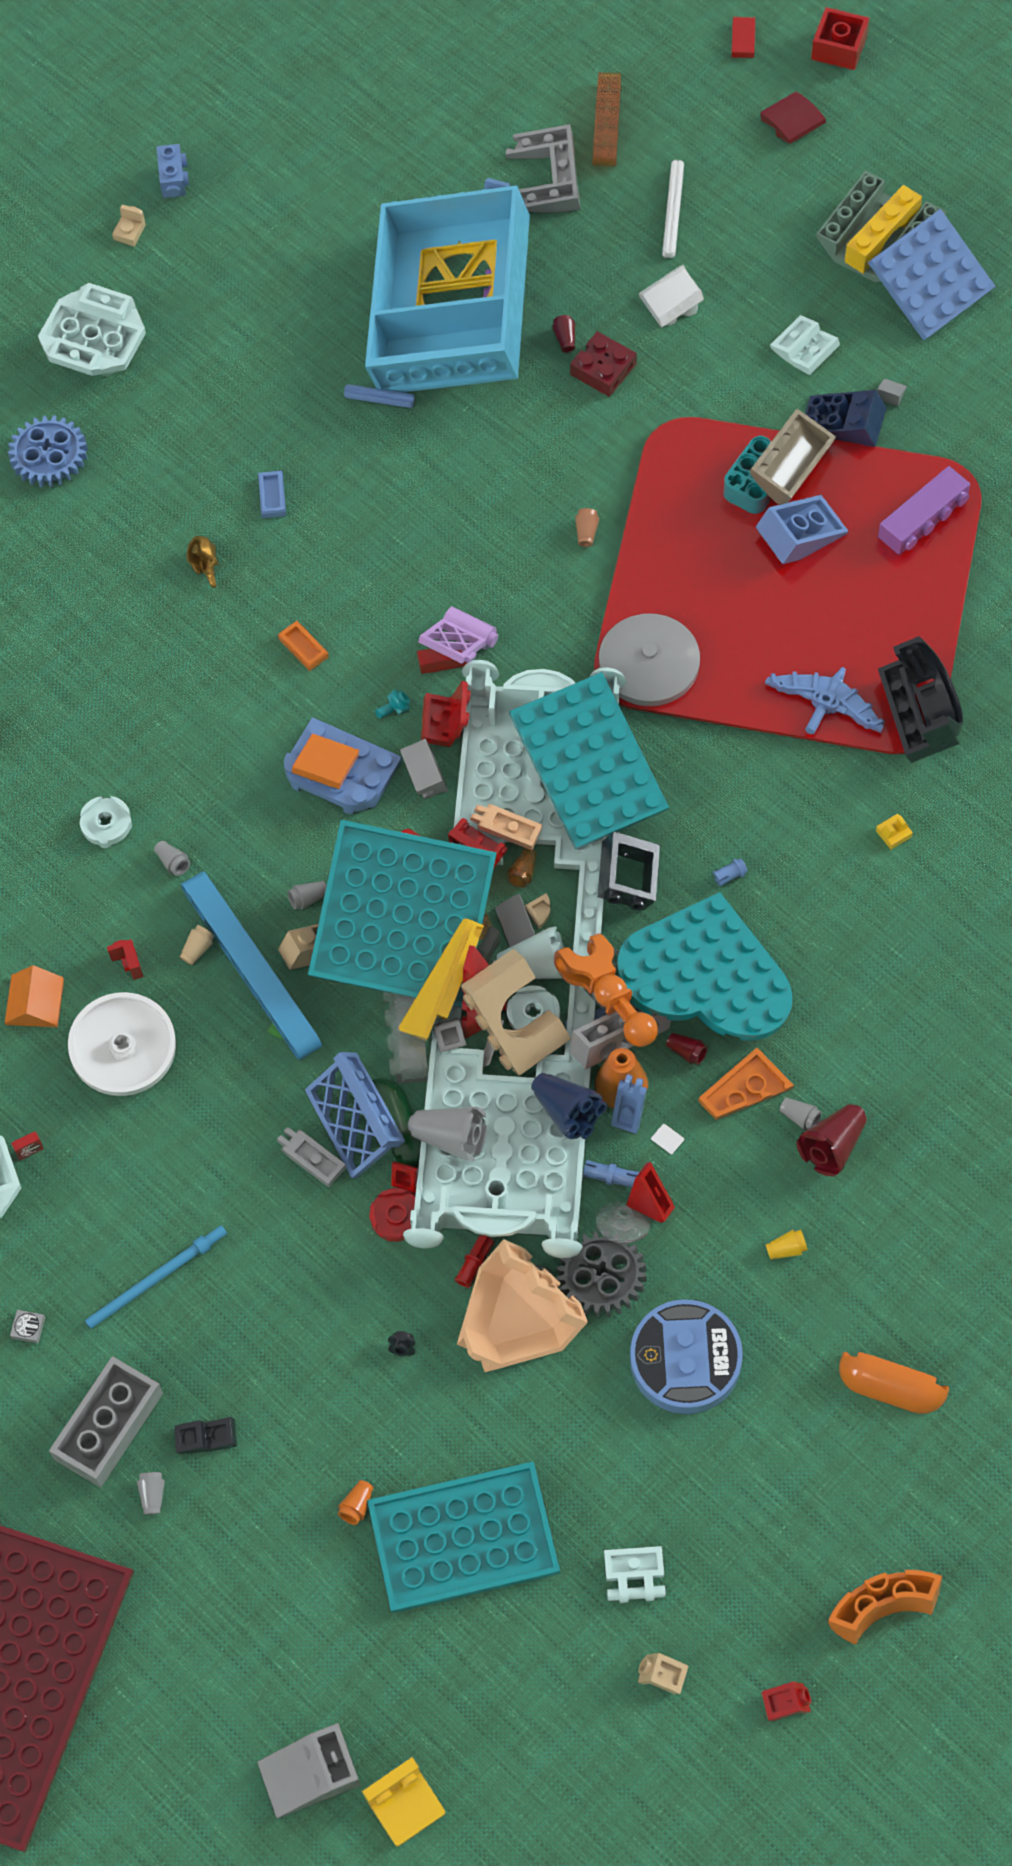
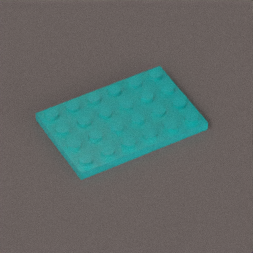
M602 672L509 712V716L575 850L603 839L613 831L619 832L669 809Z
M534 1461L367 1500L391 1613L560 1574Z

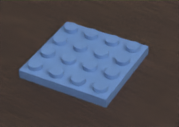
M941 209L868 262L923 341L996 287Z

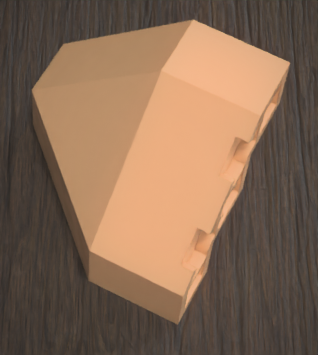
M504 1239L478 1269L457 1345L467 1349L472 1359L481 1361L484 1372L563 1351L588 1323L581 1303L574 1296L567 1298L558 1289L560 1283L545 1268L540 1271L530 1261L533 1256L525 1248Z

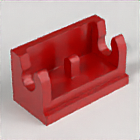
M462 818L453 830L448 833V841L454 844L497 852L494 863L495 868L507 853L506 845L502 842L498 844L470 826L467 822L468 820Z

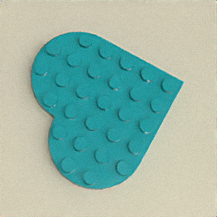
M720 892L636 931L625 940L617 956L615 975L625 981L627 989L632 990L630 1002L649 1015L654 1013L667 1017V1020L670 1021L687 1020L698 1016L704 1024L723 1036L726 1033L740 1037L739 1040L754 1041L764 1039L777 1032L791 1011L792 991L785 974Z

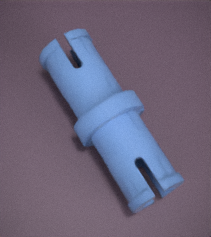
M587 1160L583 1170V1177L605 1181L607 1185L611 1186L614 1183L632 1188L639 1172L618 1168L616 1164L612 1163L606 1165Z

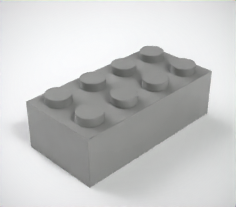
M112 1356L50 1448L49 1452L53 1459L101 1488L162 1396L163 1392L159 1383Z

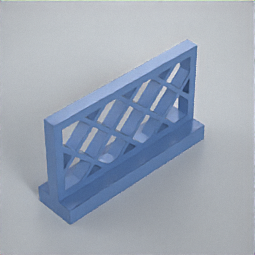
M340 1052L333 1058L335 1063L305 1089V1092L343 1163L346 1164L351 1178H358L392 1147H399L405 1140L358 1054ZM338 1070H340L343 1076L342 1086L334 1084L335 1074ZM322 1085L326 1086L324 1101H321L316 1093V1090ZM333 1088L341 1089L339 1104L331 1103ZM348 1091L352 1092L355 1098L353 1108L346 1106ZM331 1107L338 1108L336 1123H333L329 1117ZM345 1110L353 1112L351 1127L343 1125ZM360 1113L364 1114L367 1120L366 1130L358 1128ZM342 1129L350 1130L348 1145H344L341 1140ZM357 1132L365 1134L363 1149L355 1147ZM372 1136H376L381 1146L375 1152L370 1151ZM354 1151L362 1153L361 1164L357 1168L353 1162Z

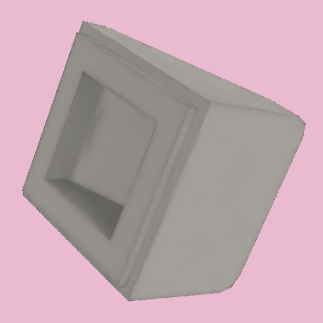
M884 379L879 385L877 393L883 402L899 406L907 386Z
M458 1018L433 1025V1032L441 1053L466 1045Z

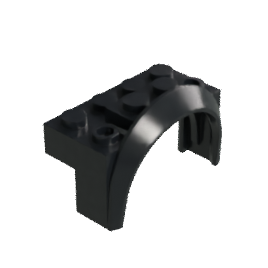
M920 636L894 646L895 655L899 660L878 668L905 755L913 763L959 744L957 736H959L963 725V712L955 687L943 663L934 650ZM934 679L933 682L917 687V685L922 682ZM915 693H916V696H917V698H918L920 707H921V709H922L923 716H924V719H925V722H926V726L924 725V722H923V719H922V716H921V713H920V710H919V707H918V704H917V701H916V698H915Z

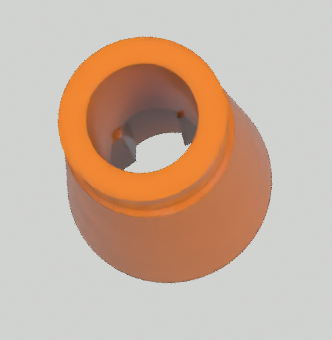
M359 1480L357 1485L339 1504L338 1516L352 1525H357L359 1521H362L368 1507L367 1500H370L374 1489L373 1486L366 1481Z

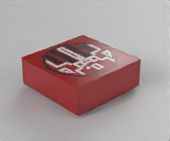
M32 1132L11 1143L19 1161L44 1149L36 1132Z

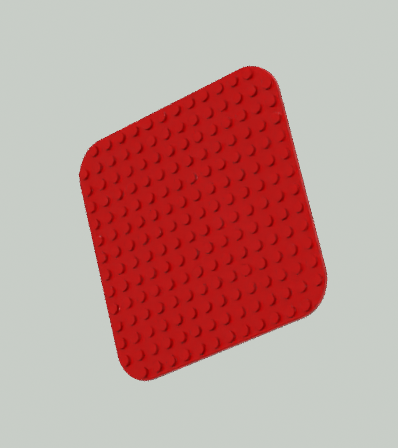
M699 417L673 419L655 429L648 437L643 448L596 649L594 670L599 668L600 647L610 629L620 621L639 614L664 615L683 624L692 633L698 644L700 665L697 678L691 688L680 698L670 703L658 706H641L629 703L619 697V705L639 711L886 754H905L878 668L899 660L895 655L894 646L920 636L937 654L951 678L982 502L981 490L974 476L965 467L947 458L834 440L789 502L822 495L846 527L848 533L800 560L782 564L756 528L767 509L779 504L771 498L763 512L753 514L732 504L723 496L725 475L749 442L756 436H765L772 442L779 430ZM950 466L970 483L969 499L963 506H957L953 509L951 515L945 521L940 520L930 534L921 536L912 549H906L898 555L878 538L880 523ZM843 667L846 669L843 683L851 689L856 688L858 690L857 694L866 704L871 703L873 705L871 709L878 719L885 721L883 730L880 733L872 729H866L864 726L857 724L850 716L837 711L836 713H825L815 733L809 734L805 731V728L816 710L815 706L812 705V700L806 699L802 695L778 692L775 688L765 684L767 677H771L772 673H775L776 676L792 675V672H797V675H814L817 672L818 676L833 677ZM934 679L922 682L918 684L917 687L933 682ZM915 693V698H916V701H917V704H918V707H919V710H920V713H921V716H922L924 725L926 726V722H925V719H924V716H923V712H922V709H921V707H920L918 698H917L916 693Z

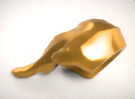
M195 536L187 547V561L197 574H201L202 569V572L207 576L210 586L216 588L214 566L219 564L216 558V547L207 537Z

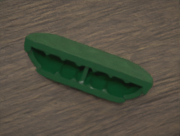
M385 1078L373 1079L372 1081L405 1140L399 1147H392L396 1162L419 1168L421 1140L414 1138L408 1129L409 1118L414 1114L405 1091L393 1080Z

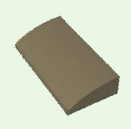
M796 409L749 472L763 491L777 504L788 503L828 450L836 436L799 409Z

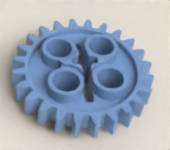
M55 415L51 421H48L46 416H43L42 422L34 418L33 425L25 422V430L22 428L17 429L19 436L12 435L13 442L8 444L11 467L14 468L16 475H21L22 481L29 478L30 485L38 481L40 487L45 482H48L49 486L52 487L53 481L56 480L62 485V478L65 477L70 481V473L78 475L77 467H84L83 460L87 459L86 451H88L85 436L81 434L79 427L75 428L74 422L67 424L64 417L59 422Z

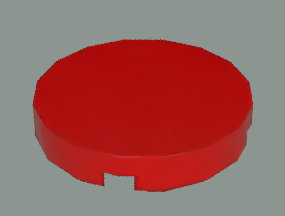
M391 1188L381 1192L372 1202L369 1219L373 1230L379 1237L391 1242L405 1240L403 1236L404 1231L411 1229V1210H414L415 1207L414 1194L404 1188Z

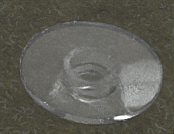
M614 1202L605 1205L598 1211L596 1227L605 1238L611 1241L631 1243L647 1235L650 1229V1218L626 1206L627 1202Z

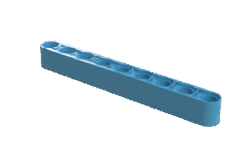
M202 871L181 883L186 897L209 931L215 936L214 938L295 1057L300 1061L322 1048L317 1034L207 874Z

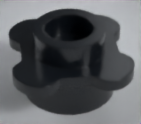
M397 1331L388 1337V1342L390 1343L388 1346L389 1352L398 1356H412L415 1354V1349L413 1348L415 1340L412 1334L405 1331Z

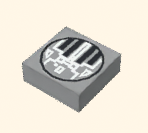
M17 1310L10 1337L38 1344L45 1316L43 1314Z

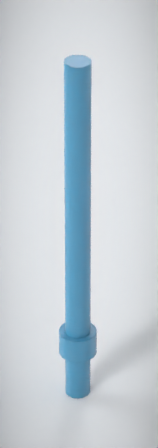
M220 1225L203 1237L201 1235L195 1239L192 1246L85 1319L89 1328L92 1329L199 1253L203 1255L210 1250L212 1244L227 1234L226 1230Z

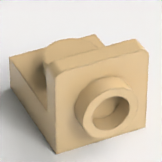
M121 205V218L112 234L113 240L135 246L146 226L143 211L134 206Z
M660 1653L648 1654L639 1665L638 1671L640 1676L638 1683L643 1685L652 1684L675 1695L680 1694L688 1665Z

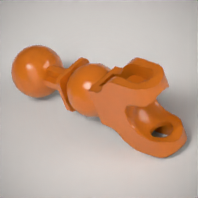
M598 933L589 938L587 945L589 956L577 955L568 947L555 951L554 964L563 979L571 985L585 988L590 994L594 993L596 1001L606 1007L605 1012L607 1015L617 1012L625 1022L623 1033L630 1044L644 1047L655 1040L658 1033L657 1023L651 1015L644 1012H636L630 1004L632 990L627 989L625 981L615 975L616 969L612 964L614 948L602 934Z

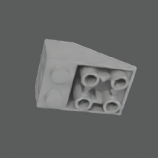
M338 1723L309 1734L257 1762L277 1819L361 1786Z

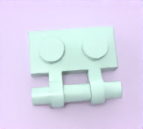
M662 1546L604 1550L606 1582L618 1581V1589H607L608 1601L619 1600L620 1603H628L630 1599L645 1598V1601H654V1598L666 1597L665 1585L653 1586V1578H664ZM644 1579V1587L627 1588V1580Z

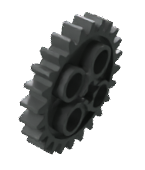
M594 1231L593 1239H589L584 1234L583 1243H580L583 1247L579 1254L571 1258H560L562 1266L557 1267L558 1275H560L557 1277L561 1285L560 1291L567 1295V1298L574 1296L584 1307L586 1316L591 1310H594L596 1318H599L601 1311H605L609 1318L613 1309L620 1315V1306L624 1305L630 1309V1299L638 1301L639 1296L637 1292H644V1284L641 1282L647 1281L646 1274L643 1273L647 1270L646 1263H642L644 1261L643 1254H637L636 1244L629 1247V1238H625L620 1242L619 1233H616L613 1238H609L608 1231H605L603 1237L599 1238L597 1232ZM593 1255L600 1256L596 1261L588 1260ZM617 1264L626 1265L625 1268L620 1270L614 1268ZM581 1279L590 1280V1282L585 1285H581L578 1283ZM609 1287L616 1289L613 1293L603 1292Z

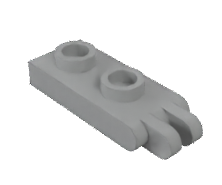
M287 1127L283 1132L290 1140L288 1141L282 1135L276 1139L283 1146L281 1151L328 1188L346 1169L345 1163L301 1130L295 1133Z

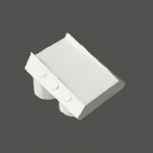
M684 265L679 266L639 293V297L661 328L675 324L677 317L680 315L692 316L696 314L698 303L704 300L701 288L699 289Z

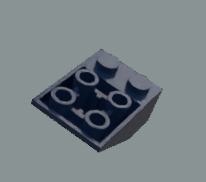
M876 390L811 395L805 415L836 436L835 440L876 447L887 407Z

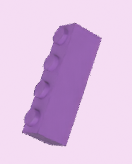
M948 466L880 523L878 538L898 555L906 549H912L921 536L930 534L940 520L945 521L951 515L953 509L957 506L961 507L969 499L970 483Z

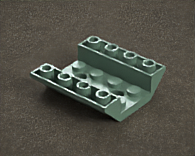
M865 171L818 231L816 237L834 262L876 283L881 281L871 267L862 274L845 263L847 243L891 198V196L884 193L885 180ZM926 201L905 229L899 227L891 234L881 252L941 208Z

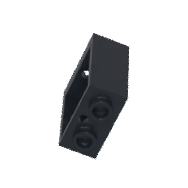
M613 831L602 841L597 897L605 899L612 904L630 906L631 909L637 911L645 910L656 901L660 845ZM617 856L644 863L642 891L615 883Z

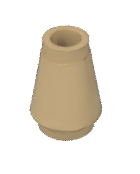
M197 925L195 929H191L179 958L189 965H193L213 944L212 940L215 936L207 929Z

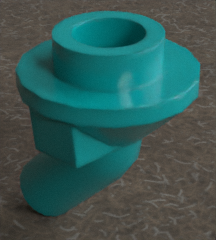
M393 690L387 696L390 703L376 709L375 714L379 719L395 710L398 714H402L410 709V699L405 692Z

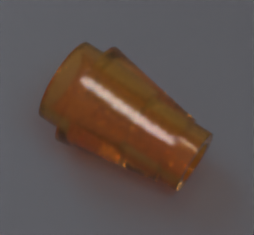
M523 849L522 853L509 868L508 880L512 885L523 888L532 882L537 853L534 850Z

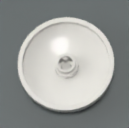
M126 992L105 995L88 1004L74 1020L68 1038L69 1056L77 1075L96 1091L114 1096L133 1095L154 1086L169 1070L176 1050L174 1028L166 1012L151 999L139 994Z

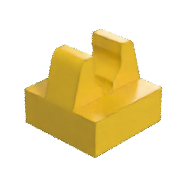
M896 814L876 826V832L890 850L912 838L913 832L901 815Z

